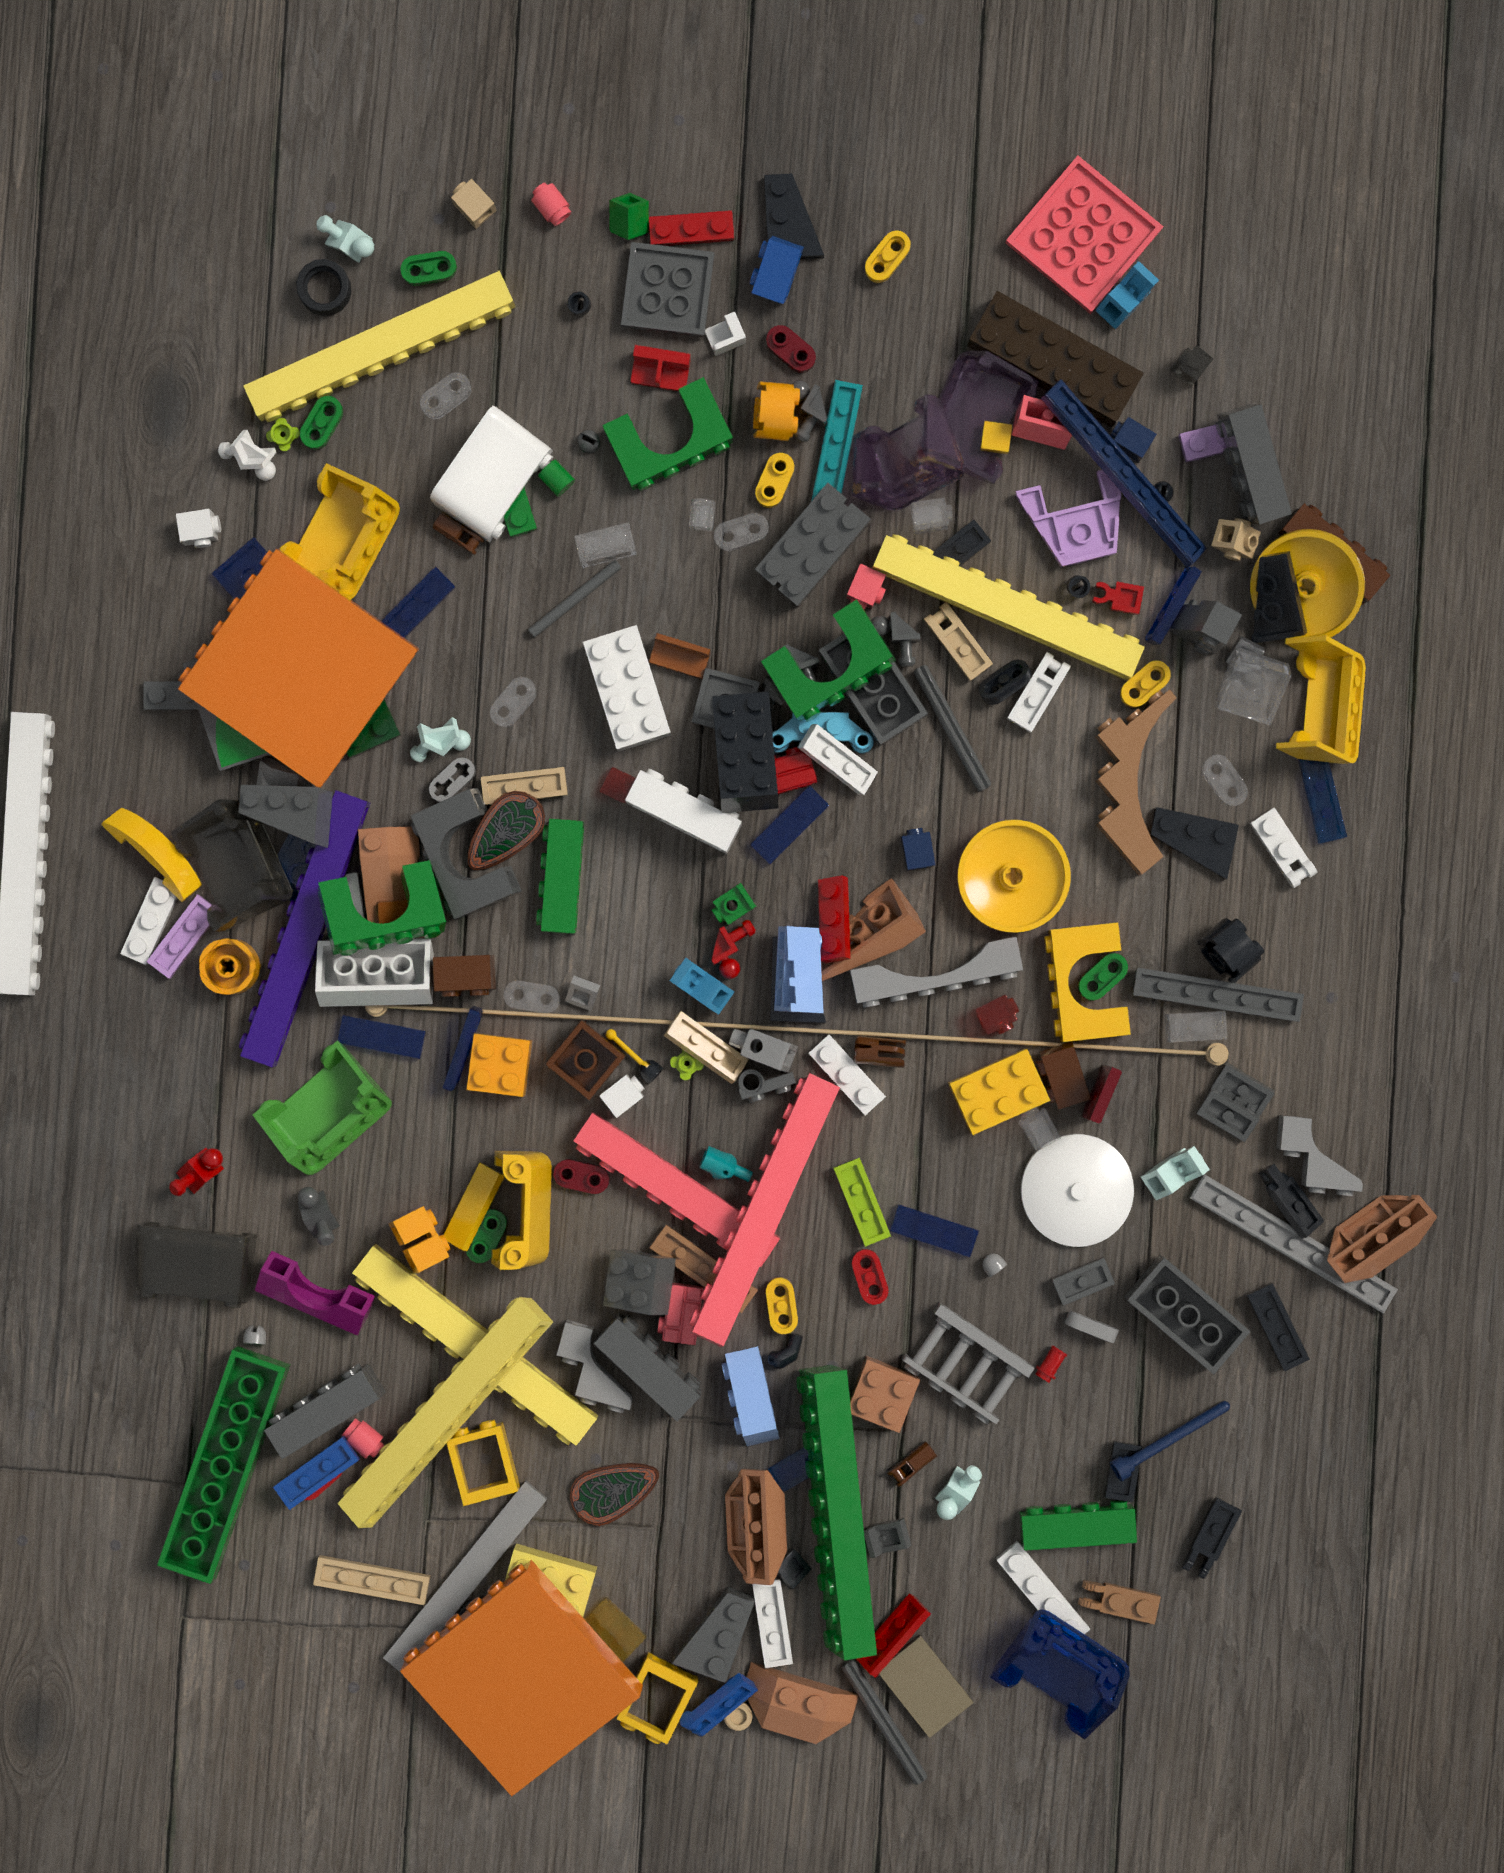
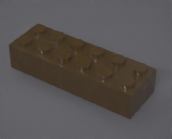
M996 291L967 345L972 350L1046 391L1061 379L1095 419L1111 428L1116 424L1144 374L1142 371L999 291Z

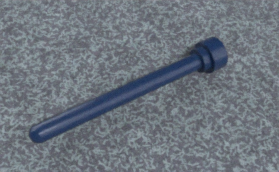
M1222 1401L1132 1456H1124L1123 1458L1119 1456L1110 1461L1114 1474L1121 1482L1132 1476L1131 1472L1135 1471L1134 1467L1226 1413L1230 1409V1404L1227 1401Z

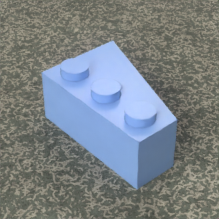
M778 926L774 1011L824 1013L820 954L822 936L819 934V928Z
M753 1347L725 1354L726 1363H722L725 1380H731L733 1390L728 1391V1397L731 1407L736 1406L738 1417L733 1418L737 1435H743L747 1446L780 1439L759 1348Z

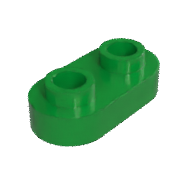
M437 251L407 257L402 262L400 270L403 279L408 284L419 286L450 280L456 274L457 263L449 252ZM442 263L448 265V269L444 272L438 270L439 265ZM419 268L421 272L418 276H412V269Z
M323 396L317 400L300 430V438L306 447L318 450L326 446L343 417V407L338 399L332 396ZM329 407L334 408L332 416L325 415V410ZM315 431L320 432L318 440L311 439V434Z
M1117 953L1105 955L1080 978L1078 983L1080 994L1087 1000L1102 998L1127 974L1128 963L1126 959ZM1111 962H1115L1118 966L1115 973H1111L1108 970V965ZM1090 981H1094L1097 984V989L1094 992L1089 991L1087 988V984Z
M489 1209L468 1251H466L467 1256L473 1262L484 1263L491 1258L492 1249L497 1248L507 1227V1218L503 1212L497 1209ZM491 1218L497 1221L495 1229H491L487 1225V1221ZM477 1244H482L485 1247L483 1254L476 1253L475 1246Z

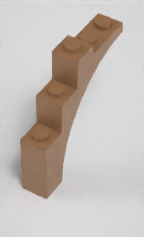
M1170 689L1164 694L1159 690L1148 700L1150 706L1143 712L1139 708L1126 718L1129 722L1127 725L1120 717L1114 722L1111 718L1107 719L1097 728L1100 733L1095 737L1116 762L1113 765L1110 761L1098 771L1100 777L1096 780V783L1117 806L1113 808L1110 805L1098 815L1101 820L1095 825L1138 876L1144 874L1164 857L1151 839L1142 818L1138 799V769L1141 753L1149 732L1160 715L1177 698Z

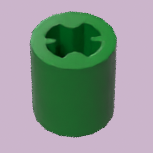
M556 459L551 461L538 475L557 497L564 494L575 482V479Z

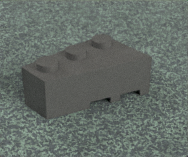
M1179 599L1164 629L1194 644L1193 649L1203 655L1215 654L1223 648L1231 637L1242 614L1218 601L1202 600L1199 605H1196L1198 603L1196 600H1190L1188 603L1184 599Z
M241 785L239 813L313 844L328 848L333 792L320 787Z
M728 1586L696 1629L692 1631L681 1648L673 1655L672 1664L726 1683L754 1605V1596Z

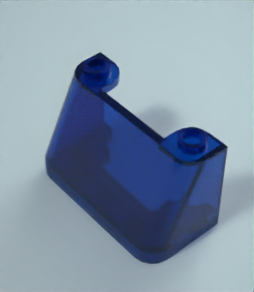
M1040 1609L1031 1616L995 1665L990 1678L1007 1688L1016 1686L1021 1678H1024L1068 1707L1065 1713L1066 1725L1072 1732L1085 1740L1118 1708L1130 1677V1670L1123 1659L1053 1613Z

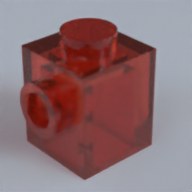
M1006 994L973 1009L986 1035L998 1031L1000 1035L1013 1029V1022L1018 1020L1016 1014L1020 1012L1012 997L1008 999Z

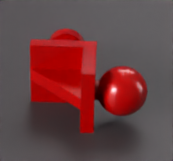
M750 920L741 922L743 925L730 933L727 932L724 926L719 929L712 962L715 965L721 961L719 971L726 979H734L740 973L738 961L728 957L739 951L734 944L735 942L747 935L751 937L755 934L756 929Z
M205 1148L196 1154L176 1172L180 1179H174L170 1182V1192L179 1197L186 1192L188 1187L193 1194L197 1193L209 1180L224 1169L221 1165L223 1162L222 1153L215 1148Z

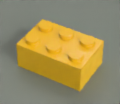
M1025 1048L948 1082L972 1135L1050 1101L1028 1049Z

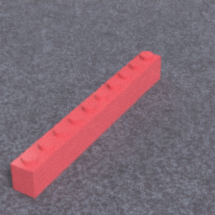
M811 1073L805 1079L800 1077L793 1092L798 1096L794 1104L788 1103L782 1116L786 1120L782 1130L777 1128L770 1144L775 1145L771 1155L765 1154L759 1169L763 1171L760 1180L754 1179L747 1195L751 1196L750 1202L747 1207L742 1205L735 1221L740 1222L736 1233L730 1231L724 1244V1247L728 1248L724 1259L719 1257L713 1268L712 1273L716 1274L712 1285L707 1283L700 1299L705 1300L700 1311L695 1309L688 1325L693 1327L690 1332L691 1334L719 1347L724 1346L840 1089L839 1086Z

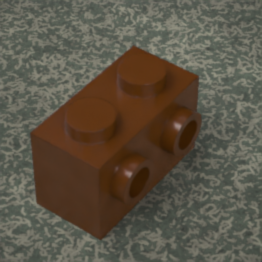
M1072 1041L1040 1051L1042 1060L1037 1061L1042 1077L1048 1076L1051 1085L1046 1087L1050 1103L1056 1102L1058 1109L1091 1100Z

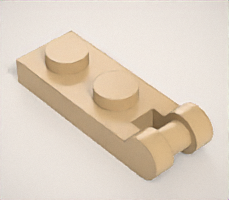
M945 602L939 607L940 610L934 615L929 614L923 620L968 680L972 681L992 666L993 663L952 608ZM947 619L951 626L943 630L939 624Z

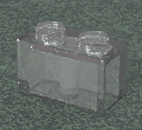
M629 522L574 536L583 568L637 555Z
M1226 1011L1165 1014L1166 1042L1227 1039Z

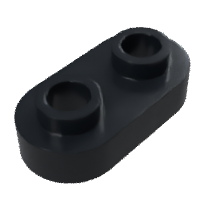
M1019 659L1010 661L982 681L979 686V693L983 701L989 705L999 704L1025 686L1032 676L1028 664Z

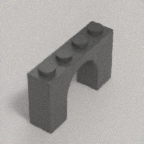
M478 788L463 791L411 815L413 832L421 839L424 846L422 849L426 861L430 860L435 872L436 885L440 890L442 889L446 898L444 901L446 910L450 915H453L454 919L463 918L522 892L511 866L501 867L474 879L459 873L451 862L449 845L454 833L460 827L483 817L487 811Z

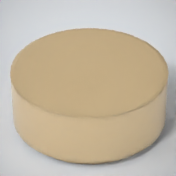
M743 1702L724 1718L726 1725L735 1731L746 1729L752 1721L751 1707L746 1702Z

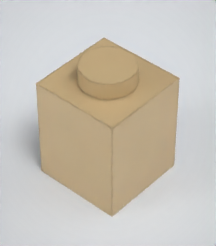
M473 179L467 183H460L453 191L454 195L451 199L454 206L476 229L497 211L494 202Z

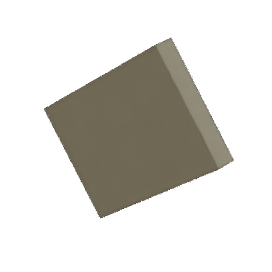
M921 1634L901 1649L879 1674L929 1738L974 1703Z

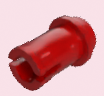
M1052 1345L1040 1367L1036 1366L1038 1370L1035 1374L1048 1383L1052 1379L1055 1380L1056 1377L1054 1375L1065 1357H1067V1354Z

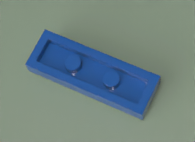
M343 1436L274 1485L273 1488L290 1510L359 1461L360 1458Z

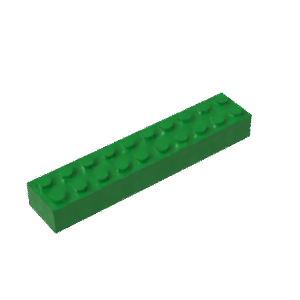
M834 1365L799 1369L800 1376L797 1377L796 1383L799 1394L802 1393L803 1405L799 1407L802 1422H805L806 1433L802 1435L804 1449L808 1450L809 1461L805 1463L807 1477L811 1478L812 1487L808 1491L810 1505L814 1506L815 1515L811 1519V1525L814 1535H817L818 1544L814 1548L816 1562L820 1563L821 1572L817 1576L819 1590L823 1591L824 1601L820 1604V1611L823 1620L826 1619L827 1629L823 1632L824 1644L826 1648H829V1651L843 1660L877 1655L847 1370Z

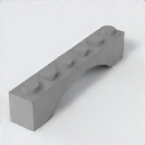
M1017 937L986 943L979 953L966 964L937 976H905L892 972L880 965L850 970L856 1003H862L863 1008L880 1005L879 999L890 997L891 1002L907 999L906 993L917 991L918 997L934 994V988L945 986L946 991L962 988L961 982L972 980L974 986L989 983V977L1000 975L1001 980L1018 977L1017 971L1023 970Z

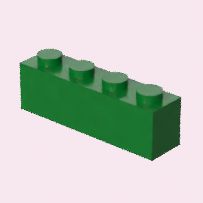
M549 819V825H544L543 841L547 842V853H542L541 869L545 870V881L539 882V897L543 898V909L537 910L536 925L541 926L542 932L576 934L585 824L583 821Z
M1111 1501L1110 1506H1099L1098 1502L1082 1503L1081 1508H1071L1070 1504L1054 1505V1509L1043 1510L1042 1506L1026 1507V1511L1019 1512L1021 1544L1024 1550L1137 1543L1135 1508L1132 1504H1127V1501Z

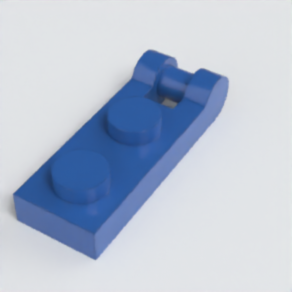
M738 1673L728 1679L726 1684L714 1694L709 1695L695 1710L684 1712L680 1718V1725L687 1730H691L697 1736H704L757 1692L758 1689L752 1680Z

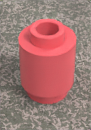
M542 183L532 192L534 195L531 200L548 223L551 222L554 226H557L571 215L569 203L553 183L549 185Z
M357 1418L341 1435L365 1459L369 1455L375 1458L384 1446L380 1442L383 1436L364 1420L360 1422Z

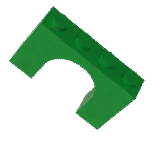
M704 377L678 389L679 396L693 423V433L687 445L675 453L658 454L649 450L640 440L628 413L602 425L632 490L637 488L639 491L646 490L655 484L654 480L662 476L665 479L671 478L680 472L679 468L687 464L690 467L696 466L705 460L704 456L712 452L718 455L730 449L729 444L733 443L732 434Z
M857 599L833 614L849 640L852 650L848 669L836 680L816 682L807 678L786 646L761 661L799 721L805 719L808 722L821 713L819 709L827 704L833 706L845 698L844 693L852 688L856 691L864 687L868 683L867 679L875 673L878 676L884 674L893 667L891 663L896 661Z
M430 860L402 866L401 880L408 908L400 918L390 923L370 922L357 912L353 904L347 877L318 882V897L333 955L341 954L342 956H348L360 949L369 948V950H377L383 948L385 944L394 942L406 944L414 938L424 937L430 939L443 933L446 920Z

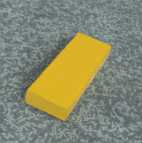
M478 1164L444 1233L449 1243L461 1250L468 1251L505 1177L503 1174L485 1164Z

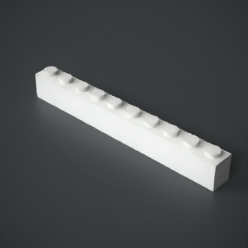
M11 712L0 893V994L35 995V990H38L40 986V974L36 973L37 962L41 960L42 947L38 945V936L43 931V917H40V906H43L45 902V890L41 889L42 878H45L47 872L46 861H43V851L48 847V834L45 833V822H48L50 818V807L46 805L47 794H50L52 787L51 777H48V766H51L53 763V750L50 749V738H53L55 734V723L51 721V716L47 714Z

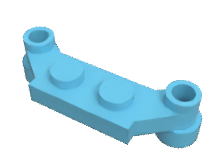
M821 712L817 717L808 722L805 719L799 721L792 713L791 720L780 729L772 732L773 739L776 736H780L784 740L782 745H775L773 743L774 753L786 751L789 743L792 741H802L811 724L819 725L839 742H850L852 749L860 754L869 752L874 742L869 732L862 730L849 719V713ZM865 737L868 744L861 746L858 744L857 739Z

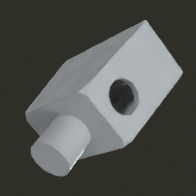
M734 1029L729 1041V1045L742 1049L741 1056L788 1073L798 1049L796 1045L750 1029L748 1033ZM759 1042L763 1044L760 1052L756 1051V1045Z

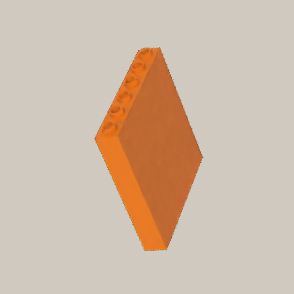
M276 549L274 552L269 550L260 562V565L263 566L262 570L257 576L252 574L243 588L247 591L241 599L236 597L227 609L231 613L225 622L220 620L212 630L213 640L208 646L204 643L196 653L195 658L198 661L192 669L187 667L178 679L182 683L178 690L313 785L321 788L409 665L419 648L282 550Z
M532 1560L524 1566L521 1563L515 1566L508 1574L509 1578L504 1582L498 1580L488 1589V1594L482 1599L477 1597L471 1601L466 1607L467 1611L461 1616L455 1614L446 1622V1628L441 1632L437 1630L432 1632L424 1640L425 1644L419 1649L414 1647L408 1651L403 1657L404 1663L400 1670L403 1676L511 1796L519 1792L639 1699L643 1687L639 1680Z

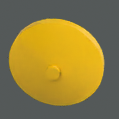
M1296 530L1275 539L1261 553L1252 571L1250 593L1254 608L1256 609L1258 592L1256 589L1260 557L1290 551L1307 633L1304 636L1298 637L1322 635L1333 637L1340 633L1355 618L1362 604L1365 592L1364 572L1355 552L1337 536L1321 530Z
M1023 820L997 822L978 832L965 847L957 870L959 893L969 912L984 925L998 931L1010 933L1025 932L1038 928L1053 918L1066 900L1071 880L1069 861L1059 841L1043 827Z

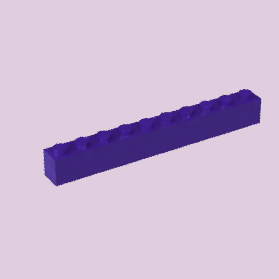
M335 790L332 797L329 846L326 848L316 845L315 848L311 847L305 861V863L309 864L306 874L300 875L296 885V890H299L297 899L290 902L286 916L290 917L287 927L281 928L277 938V943H280L278 952L271 955L267 969L271 970L268 980L262 981L258 991V995L261 996L258 1007H253L248 1022H251L252 1025L249 1033L245 1032L239 1044V1048L243 1049L241 1057L269 1067L277 1066L317 955V942L322 941L326 930L318 897V882L345 877L359 838L358 829L363 827L371 802Z

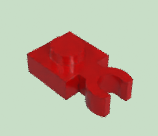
M1117 581L1115 588L1111 589L1104 582H1097L1095 584V588L1104 590L1105 596L1103 598L1093 597V603L1101 605L1107 601L1112 602L1110 609L1112 611L1139 615L1144 586Z

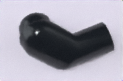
M790 1333L786 1348L779 1352H770L768 1363L776 1369H783L796 1361L803 1336Z

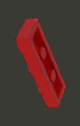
M732 210L649 217L650 241L653 245L674 246L734 241Z
M841 875L819 879V930L822 936L821 961L831 963L849 960L851 955L848 878Z
M909 1593L875 1632L877 1655L857 1658V1661L870 1675L876 1678L931 1613L914 1595Z

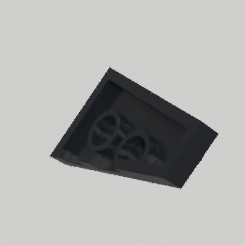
M1156 807L1150 836L1227 880L1239 825Z

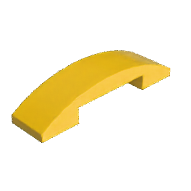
M121 807L102 822L101 825L121 844L127 840L165 877L162 884L181 902L202 886L195 871L174 844L158 829L137 814Z

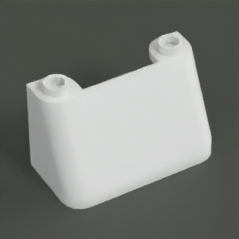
M492 406L433 489L430 499L434 506L490 543L493 538L497 540L506 527L502 524L504 515L533 473L538 472L540 469L543 470L552 461L553 456L551 453L553 451L503 411Z

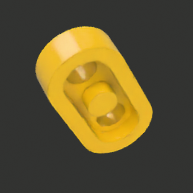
M889 232L868 257L865 264V273L871 281L876 283L887 281L906 258L911 244L909 237L904 232ZM894 243H898L901 246V249L899 251H893L891 249V245ZM876 265H881L884 271L876 273L873 268Z
M776 453L768 459L755 491L756 499L761 506L773 508L782 501L794 473V462L789 455ZM778 462H783L786 468L783 471H778L775 465ZM766 488H772L774 489L775 494L771 497H767L764 494V490Z
M1162 661L1149 662L1121 687L1120 697L1122 702L1132 708L1142 706L1169 682L1171 677L1169 667ZM1152 671L1159 672V680L1155 681L1151 678L1150 674ZM1136 689L1139 692L1138 698H1131L1129 691Z
M776 1277L766 1287L770 1325L775 1332L788 1334L798 1324L794 1288L788 1279ZM778 1286L784 1287L785 1294L777 1296L774 1293L775 1288ZM781 1314L788 1315V1323L781 1324L778 1321Z

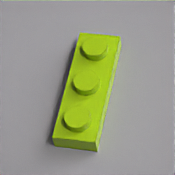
M860 1157L833 1167L865 1247L891 1237Z

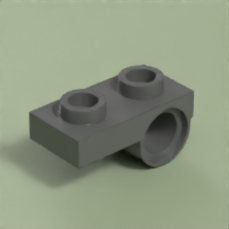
M747 1069L739 1077V1092L742 1100L748 1098L749 1103L764 1099V1093L775 1090L776 1095L792 1090L791 1084L796 1082L793 1072L764 1080L758 1070ZM748 1074H755L760 1080L759 1086L754 1090H749L743 1085V1079Z

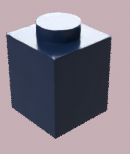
M1128 417L1124 424L1118 421L1110 436L1115 438L1114 441L1128 457L1139 463L1157 434Z
M923 828L907 830V836L901 837L906 871L935 866L930 832L923 833Z

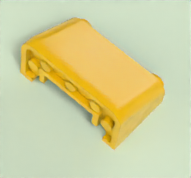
M326 463L322 472L317 477V488L324 495V498L300 543L297 544L289 541L279 549L351 600L358 593L395 524L400 507L396 500L378 487Z
M495 1151L494 1165L502 1167L503 1175L508 1181L522 1184L520 1236L506 1235V1241L503 1246L498 1249H492L491 1264L500 1270H515L541 1264L546 1260L549 1253L551 1161L547 1155L536 1151Z

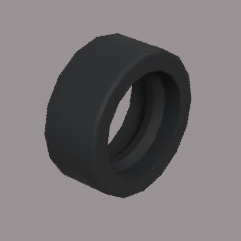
M318 259L306 264L299 272L296 281L297 294L304 306L312 313L321 316L334 315L342 311L348 304L352 293L351 282L344 269L336 262L327 259ZM327 271L333 273L338 278L340 292L334 301L321 304L315 302L310 297L308 283L316 273Z

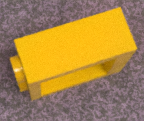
M495 1419L479 1423V1428L471 1431L468 1430V1427L459 1428L447 1442L463 1506L519 1491L520 1484L503 1422L496 1423ZM496 1434L507 1479L468 1489L457 1445Z
M648 1652L636 1675L639 1682L643 1683L649 1671L685 1689L665 1731L628 1713L631 1705L617 1715V1720L621 1721L620 1725L627 1730L634 1732L637 1729L645 1733V1737L653 1743L660 1744L663 1742L668 1744L698 1684V1677Z

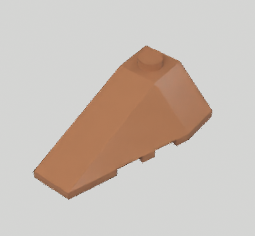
M412 827L358 829L367 920L370 922L378 923L377 903L379 901L406 899L401 880L402 866L418 863L420 857L419 838L414 834Z
M892 878L871 892L862 901L865 905L855 916L852 914L849 916L851 959L831 963L821 961L822 981L904 948L926 932L917 912Z

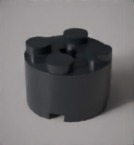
M1224 918L1203 935L1197 943L1198 945H1204L1201 953L1215 971L1220 975L1224 972L1230 976L1227 980L1231 983H1236L1261 961L1264 949L1256 940L1252 941L1245 933L1247 929L1239 919L1235 918L1231 921Z

